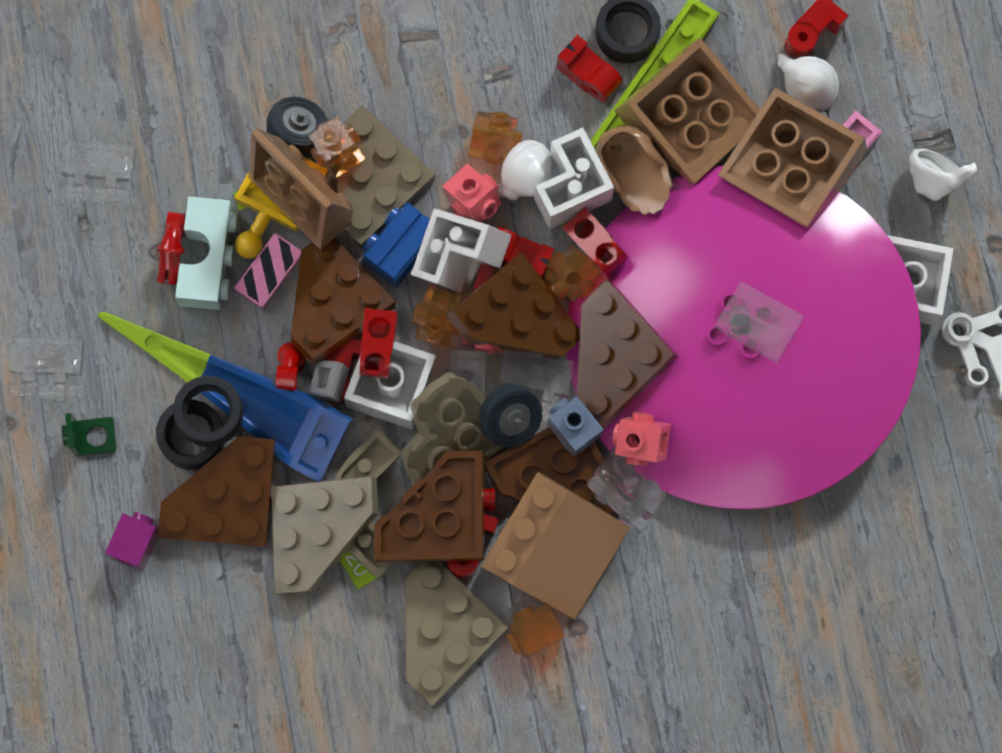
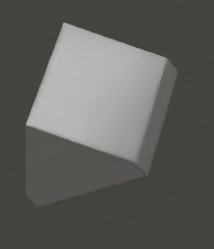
M321 360L316 364L309 394L340 403L349 368L340 362Z

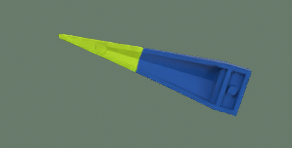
M107 312L98 313L100 319L145 350L187 383L194 378L207 375L222 378L230 383L240 396L244 415L241 426L255 438L276 439L275 455L284 463L317 482L324 480L353 418L323 403L324 400L297 389L296 391L277 389L275 380ZM201 392L202 395L229 415V403L225 397L217 392Z

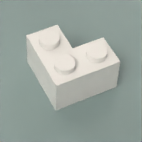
M583 127L551 142L550 156L560 175L535 186L534 197L549 229L571 220L584 207L591 211L611 202L614 192V186Z
M434 208L411 275L461 292L472 260L497 268L501 267L511 235L490 225Z

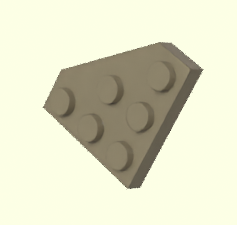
M361 105L338 127L337 193H342L346 196L353 210L351 224L343 231L363 248L366 241L374 233L378 234L386 226L384 221L395 207L401 210L406 202L410 203L435 179V173L366 107Z
M363 477L271 487L274 594L311 593L316 590L322 582L321 578L333 564H337L355 543L353 540L365 525L369 526L378 515L376 478Z
M440 561L421 562L405 578L406 682L431 707L508 630V627Z

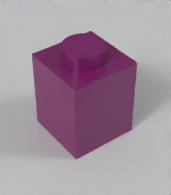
M134 512L132 517L122 513L105 554L113 560L144 571L158 538V529L152 525L154 519L138 512Z

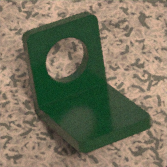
M65 413L66 425H62V440L64 446H68L76 457L116 451L115 427L112 417L77 421L72 413ZM96 426L103 427L107 431V440L100 446H93L87 441L89 430Z

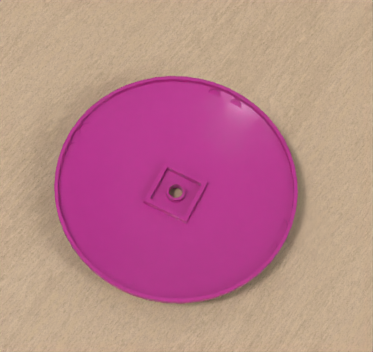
M723 166L712 167L695 184H691L683 176L672 179L673 187L669 191L670 197L665 202L663 210H660L655 215L651 212L643 215L640 211L633 212L629 207L623 210L606 230L629 257L607 276L587 255L572 290L568 315L580 329L582 303L607 279L620 290L678 355L603 430L602 436L599 439L619 462L651 486L673 497L697 505L730 510L767 509L788 505L812 497L834 486L864 464L887 439L908 402L916 378L921 340L919 308L909 273L895 245L878 223L849 197L838 192L807 229L718 177ZM739 319L747 320L752 327L750 333L744 337L734 335L731 332V325L734 321ZM580 342L567 352L570 377L576 396ZM633 412H643L654 415V421L671 424L666 460L657 463L647 461L646 466L626 463V457L615 455L616 445H613L612 437L616 424L620 423V419L632 417Z

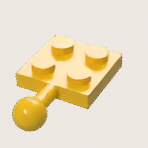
M304 157V162L312 170L318 169L327 178L329 175L327 168ZM248 172L234 199L235 202L257 212L258 215L249 231H244L237 236L235 249L241 257L251 259L258 256L262 250L263 242L261 236L270 220L295 232L299 228L248 178Z

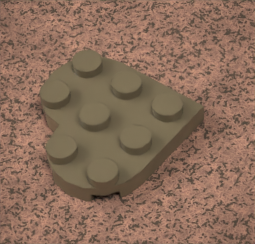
M447 372L428 384L411 403V412L414 414V422L418 433L402 449L401 458L405 462L404 468L408 478L414 484L420 478H423L437 464L436 461L447 451H483L485 463L503 448L490 441L480 427L479 413L485 401L484 396L469 381L456 376L454 373Z

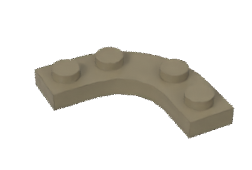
M376 429L347 458L335 480L374 477L378 481L401 458V451ZM372 521L369 526L365 525L353 540L355 543L348 551L379 581L396 562L376 563L374 561L375 523Z

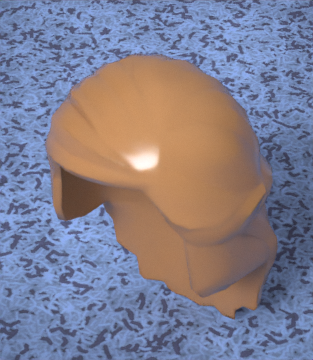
M632 125L618 126L605 132L597 142L596 153L614 186V191L618 193L623 203L633 212L640 211L643 215L651 212L655 215L660 210H663L665 202L670 197L669 191L673 184L667 163L656 150L650 136Z

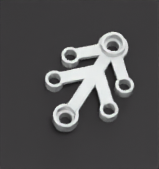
M1002 305L995 311L974 318L961 312L949 315L942 324V335L948 344L959 348L967 368L965 374L966 383L973 388H979L986 383L989 377L987 369L979 363L974 348L975 345L987 353L999 383L997 396L1002 401V334L991 337L980 332V330L993 325L1002 327V319L999 317ZM961 326L964 329V335H956L953 327ZM972 371L980 372L982 381L977 382L971 377Z

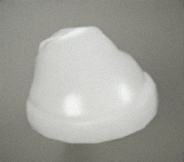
M783 53L778 54L777 64L784 73L785 89L789 96L816 111L827 110L835 102L839 94V79L836 71L828 62L811 56L793 60Z
M524 140L511 149L502 166V184H498L499 189L497 190L499 198L517 200L520 196L535 197V186L552 179L553 162L549 150L544 144L535 140Z
M914 149L909 156V169L915 191L932 201H937L954 189L961 187L966 180L972 178L978 172L975 163L959 168L948 158L928 149Z

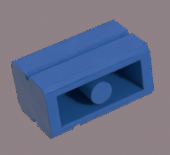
M407 202L401 210L395 207L385 219L384 224L387 227L379 236L374 233L364 244L362 250L365 252L363 255L365 265L397 288L414 267L430 219Z

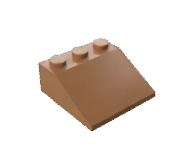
M701 38L684 47L615 110L626 125L636 126L643 133L650 136L656 150L666 163L691 184H695L740 142L760 111L758 106Z
M774 88L724 164L718 177L808 229L850 179L868 149L864 137L781 90Z
M257 128L251 133L248 178L321 250L351 224L353 210L350 201L342 193L336 194L328 186L326 177L318 169L312 170L304 162L303 155L294 145L288 146L280 137Z
M538 471L481 567L556 610L576 619L629 531L630 526Z

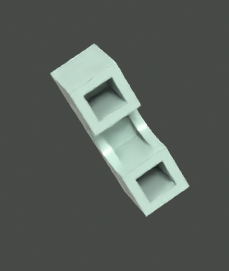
M188 196L184 226L185 234L188 240H197L208 244L210 251L206 259L198 264H179L175 298L180 307L221 310L222 300H228L230 279H225L226 267H232L234 260V246L229 245L231 233H236L238 227V212H233L230 200Z

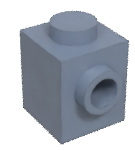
M577 396L570 402L564 398L549 410L551 416L548 418L547 425L573 458L602 436L604 429Z

